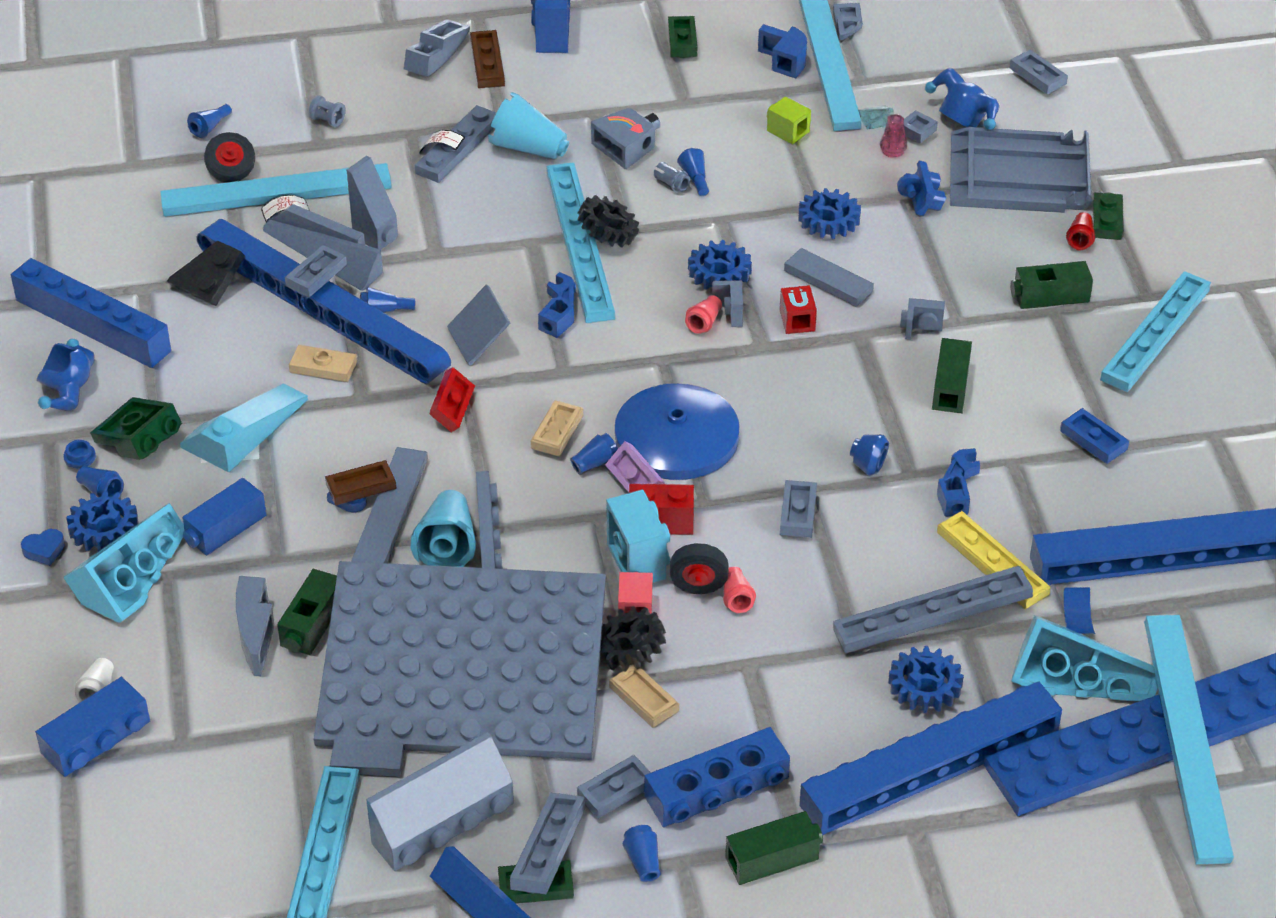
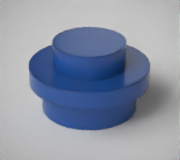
M74 440L66 446L63 457L67 466L79 469L83 466L91 465L96 458V453L89 442Z

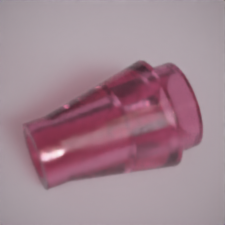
M898 114L888 116L880 141V148L883 154L888 157H899L907 149L904 118Z

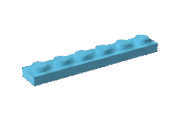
M1184 271L1102 370L1100 381L1128 392L1210 290L1211 282Z

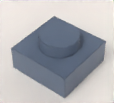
M915 110L899 122L898 132L921 143L937 131L938 121Z

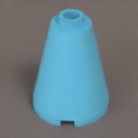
M510 93L512 99L508 100L505 98L492 121L491 127L495 129L494 136L488 134V141L496 146L550 159H556L558 156L563 157L569 146L567 134L519 94Z
M456 490L441 492L413 530L410 549L418 563L422 561L424 564L431 566L465 567V564L470 560L472 561L476 551V539L468 502L462 493Z

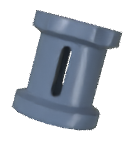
M319 95L312 100L309 107V117L311 119L327 121L333 127L340 126L346 114V108L343 103L337 102L334 104L326 101L323 96Z

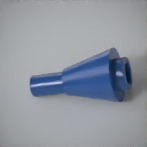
M224 104L217 109L190 113L187 118L188 128L196 137L205 138L222 118L232 113L230 105Z
M688 148L679 155L677 163L688 173L691 181L696 186L698 194L700 196L707 195L709 188L705 181L704 152L698 148Z
M370 287L366 288V292L360 293L361 300L383 313L395 311V309L415 310V298L396 297V295Z

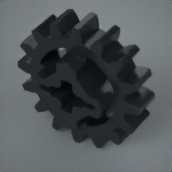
M594 195L592 199L587 197L577 212L579 214L577 220L583 223L582 229L590 230L589 236L596 238L600 243H603L604 240L608 241L611 247L615 243L621 248L625 244L630 245L639 232V228H637L639 222L633 220L635 214L628 213L626 211L628 207L623 206L617 200L610 202L607 196H604L602 200L597 195Z
M632 606L628 613H624L622 609H619L618 616H606L608 623L602 624L600 662L603 666L608 664L610 669L614 671L621 665L624 672L628 670L629 665H634L636 669H639L641 666L640 662L644 660L649 663L652 662L650 656L652 653L660 654L662 652L659 645L666 643L664 636L666 631L656 612L650 614L646 607L637 612L636 607Z

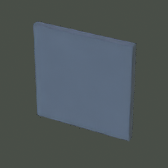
M486 284L447 327L466 362L472 365L511 323L491 288Z

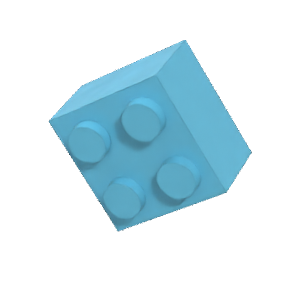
M644 490L606 499L607 545L620 572L653 573V583L665 580L666 565L670 564V556L667 550V543L670 542V533L665 523L661 524L655 502L649 501Z

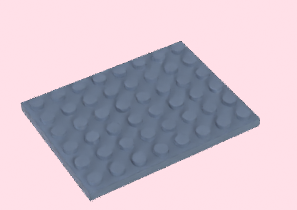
M339 561L313 738L315 746L333 747L334 739L404 743V749L408 751L450 753L488 732L500 755L592 760L606 574Z

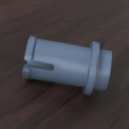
M660 162L656 166L663 170L664 173L654 169V177L670 185L671 189L675 192L685 191L690 184V177L686 171H678L665 162Z

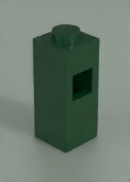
M1086 261L1016 267L1015 280H1011L1010 290L1012 297L1017 298L1020 309L1088 303L1091 298L1093 278Z
M942 338L932 410L963 414L972 341Z
M314 568L311 570L277 624L281 647L292 652H300L311 656L330 625L337 575Z
M803 811L726 836L725 859L738 884L742 885L819 860L820 844L823 843L822 831L817 823H812L807 812Z

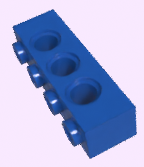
M768 727L644 775V797L663 828L674 823H682L691 816L707 810H715L724 803L737 798H745L757 790L778 785L783 780L788 779L790 755L772 728Z

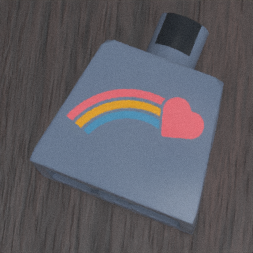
M632 108L623 109L591 121V144L621 167L627 169L653 150L655 146V130L660 128V120L654 113L643 117Z

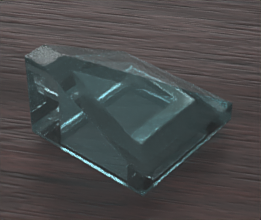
M882 105L858 110L867 130L893 125L894 110L891 107Z

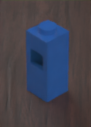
M242 477L182 517L185 541L190 547H196L206 556L267 516L264 493Z

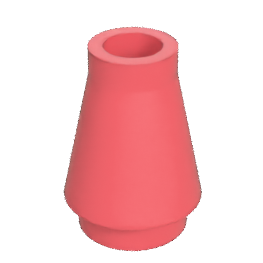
M711 295L690 307L685 317L687 327L694 333L708 332L722 308L721 300L717 296Z
M729 567L728 579L724 584V604L735 613L747 612L754 605L756 599L755 590L739 567Z

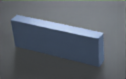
M800 248L784 263V271L856 307L874 289V283L803 248Z

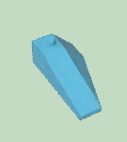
M283 383L201 424L180 443V448L229 473L255 447L262 443L308 400V395Z
M168 503L91 556L63 578L83 606L120 623L146 602L149 590L160 578L163 566L172 557L183 538V522L171 504Z
M1034 615L1022 643L1011 679L1012 682L1022 686H1028L1040 681L1050 695L1110 698L1127 701H1142L1153 697L1158 689L1152 664Z

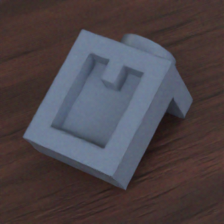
M713 281L712 295L717 296L721 300L725 315H730L731 327H743L742 281Z
M909 298L908 310L901 311L900 327L906 328L905 339L911 340L912 328L942 331L945 301Z

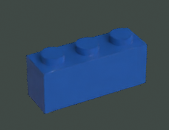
M121 676L36 730L40 753L66 777L75 770L84 767L87 762L104 751L113 748L127 736L141 730L144 725L149 723L150 717L147 702Z

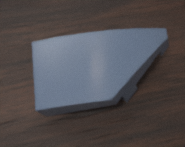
M860 3L833 4L837 36L839 40H844L862 28L863 21Z

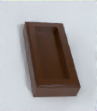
M386 460L325 476L326 486L335 506L396 489V480Z

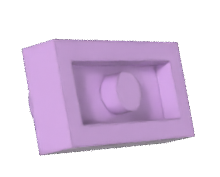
M626 441L623 442L605 464L628 493L629 484H665L637 449Z

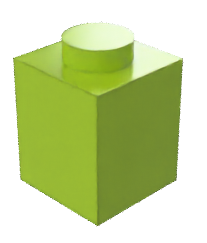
M786 96L768 108L766 114L767 131L793 145L810 132L811 109Z

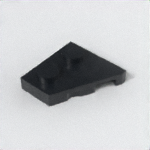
M216 241L170 276L167 282L177 289L217 306L245 255L238 249Z

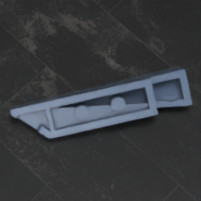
M295 204L290 205L283 212L274 215L263 226L265 233L306 258L322 245L345 255L347 265L336 276L361 291L369 287L383 273L381 250L366 246L364 233Z

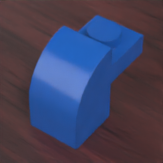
M763 24L758 33V52L772 56V71L796 79L806 66L807 37L801 30L793 26L787 32Z

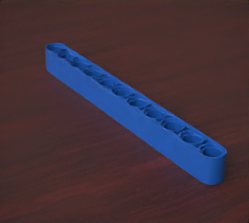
M218 219L197 234L196 240L202 251L206 250L216 241L242 251L245 257L237 269V273L418 381L428 384L451 366L449 354L440 345L330 281L325 283L310 297L286 287L285 277L299 266L300 263L228 221Z

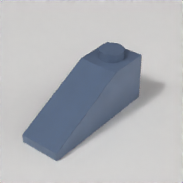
M366 155L346 170L352 229L364 233L366 245L381 250L398 237L397 217L371 157Z

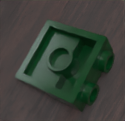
M132 397L92 430L90 434L95 443L115 446L120 457L141 460L154 453L162 441L175 435L180 425H182V421L173 403Z

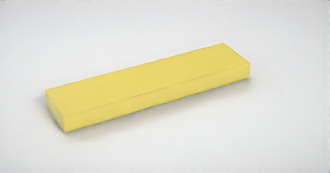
M963 511L938 524L937 533L985 575L1020 566L1033 588V597L1017 602L1025 610L1050 595L1051 587Z

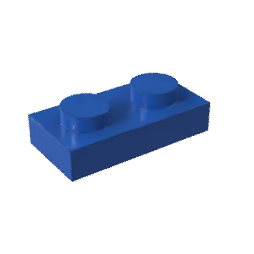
M1081 408L1061 422L1060 431L1106 464L1128 450L1129 440L1084 408Z

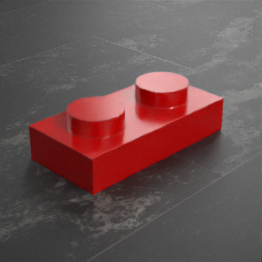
M454 367L450 368L443 376L429 414L451 433L457 430L461 425L475 385Z

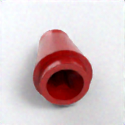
M1086 212L1077 214L1066 232L1067 242L1076 250H1085L1095 241L1092 217Z

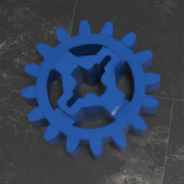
M824 188L821 193L814 190L813 196L805 195L804 201H800L798 221L802 222L803 229L810 228L809 234L811 235L818 232L820 233V238H824L826 234L830 235L832 239H835L837 234L846 237L847 230L854 232L855 226L860 225L861 205H857V198L849 199L850 193L839 194V189H835L833 193L829 192L827 188Z
M710 240L709 246L699 244V251H691V257H688L689 277L694 278L695 285L703 283L704 290L712 287L713 281L748 282L749 275L752 273L751 255L745 254L744 247L737 249L736 242L725 245V240H721L720 244H715Z
M104 491L101 497L91 493L90 500L88 501L80 498L78 500L80 507L71 506V515L66 517L70 539L74 538L76 546L84 544L85 551H90L93 547H97L99 552L139 524L136 506L131 505L129 497L121 500L120 493L118 492L112 497L108 496L107 491Z
M924 646L923 652H918L915 647H911L910 655L900 652L898 661L893 660L891 663L888 684H891L890 693L892 695L898 694L899 704L906 701L910 702L909 709L912 711L917 706H922L923 713H927L929 707H934L937 712H940L943 703L951 707L954 698L960 697L964 675L960 674L961 665L953 664V655L941 656L942 649L940 648L935 653H932L928 646Z

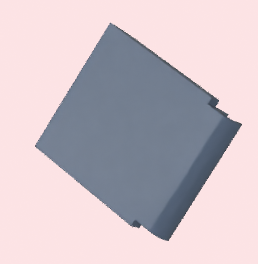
M966 127L951 131L950 206L1065 213V209L1083 210L1091 205L1089 134L1086 130L1084 131L1083 139L1080 141L1073 140L1072 129L1065 135L1064 132L996 128L988 130L978 127Z

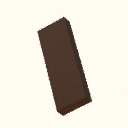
M497 30L470 32L478 88L505 86Z

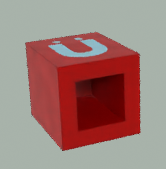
M810 285L781 288L780 314L786 334L814 332L816 330L817 308Z

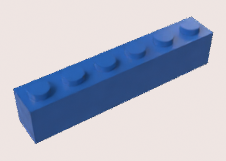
M28 259L10 274L16 301L150 368H153L171 352L167 324L35 259Z

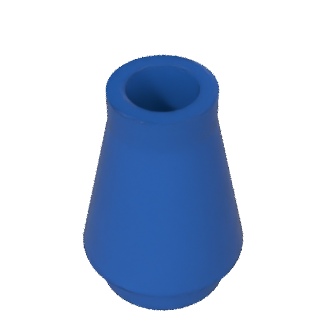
M604 433L601 436L597 434L575 456L570 458V461L576 472L582 474L587 470L606 464L618 450V447L609 434Z
M83 466L77 472V482L84 485L97 497H101L104 491L108 492L109 497H112L117 492L121 495L123 491V479L116 471Z
M637 825L629 828L624 833L622 845L637 870L640 880L643 882L653 881L661 875L657 834L652 831L649 825Z

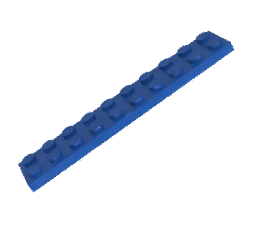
M1276 653L1195 681L1209 747L1276 723ZM1160 695L987 755L984 758L983 765L1018 817L1172 761L1173 756Z

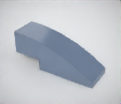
M446 19L420 32L419 43L406 49L404 70L428 77L443 66L455 53L469 33L470 26Z
M239 576L236 589V614L241 646L254 676L261 677L275 627L272 604L268 603L265 578Z

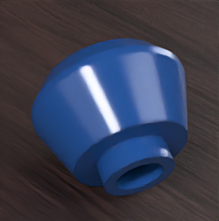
M864 434L861 439L856 438L850 450V456H853V463L866 475L877 474L886 459L889 441L882 434Z

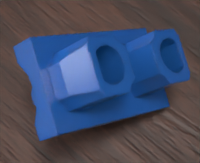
M919 160L917 172L915 174L906 173L897 182L898 192L904 197L912 198L916 215L924 216L927 209L940 211L946 201L945 192L938 191L941 182L940 174L930 172L927 162Z

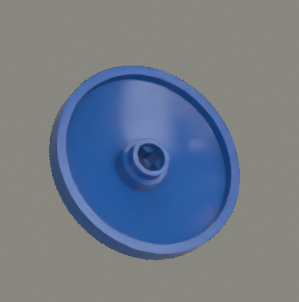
M679 383L657 385L638 392L622 405L615 420V443L618 449L624 441L632 444L662 479H694L718 470L732 458L739 442V420L732 406L724 398L706 388Z

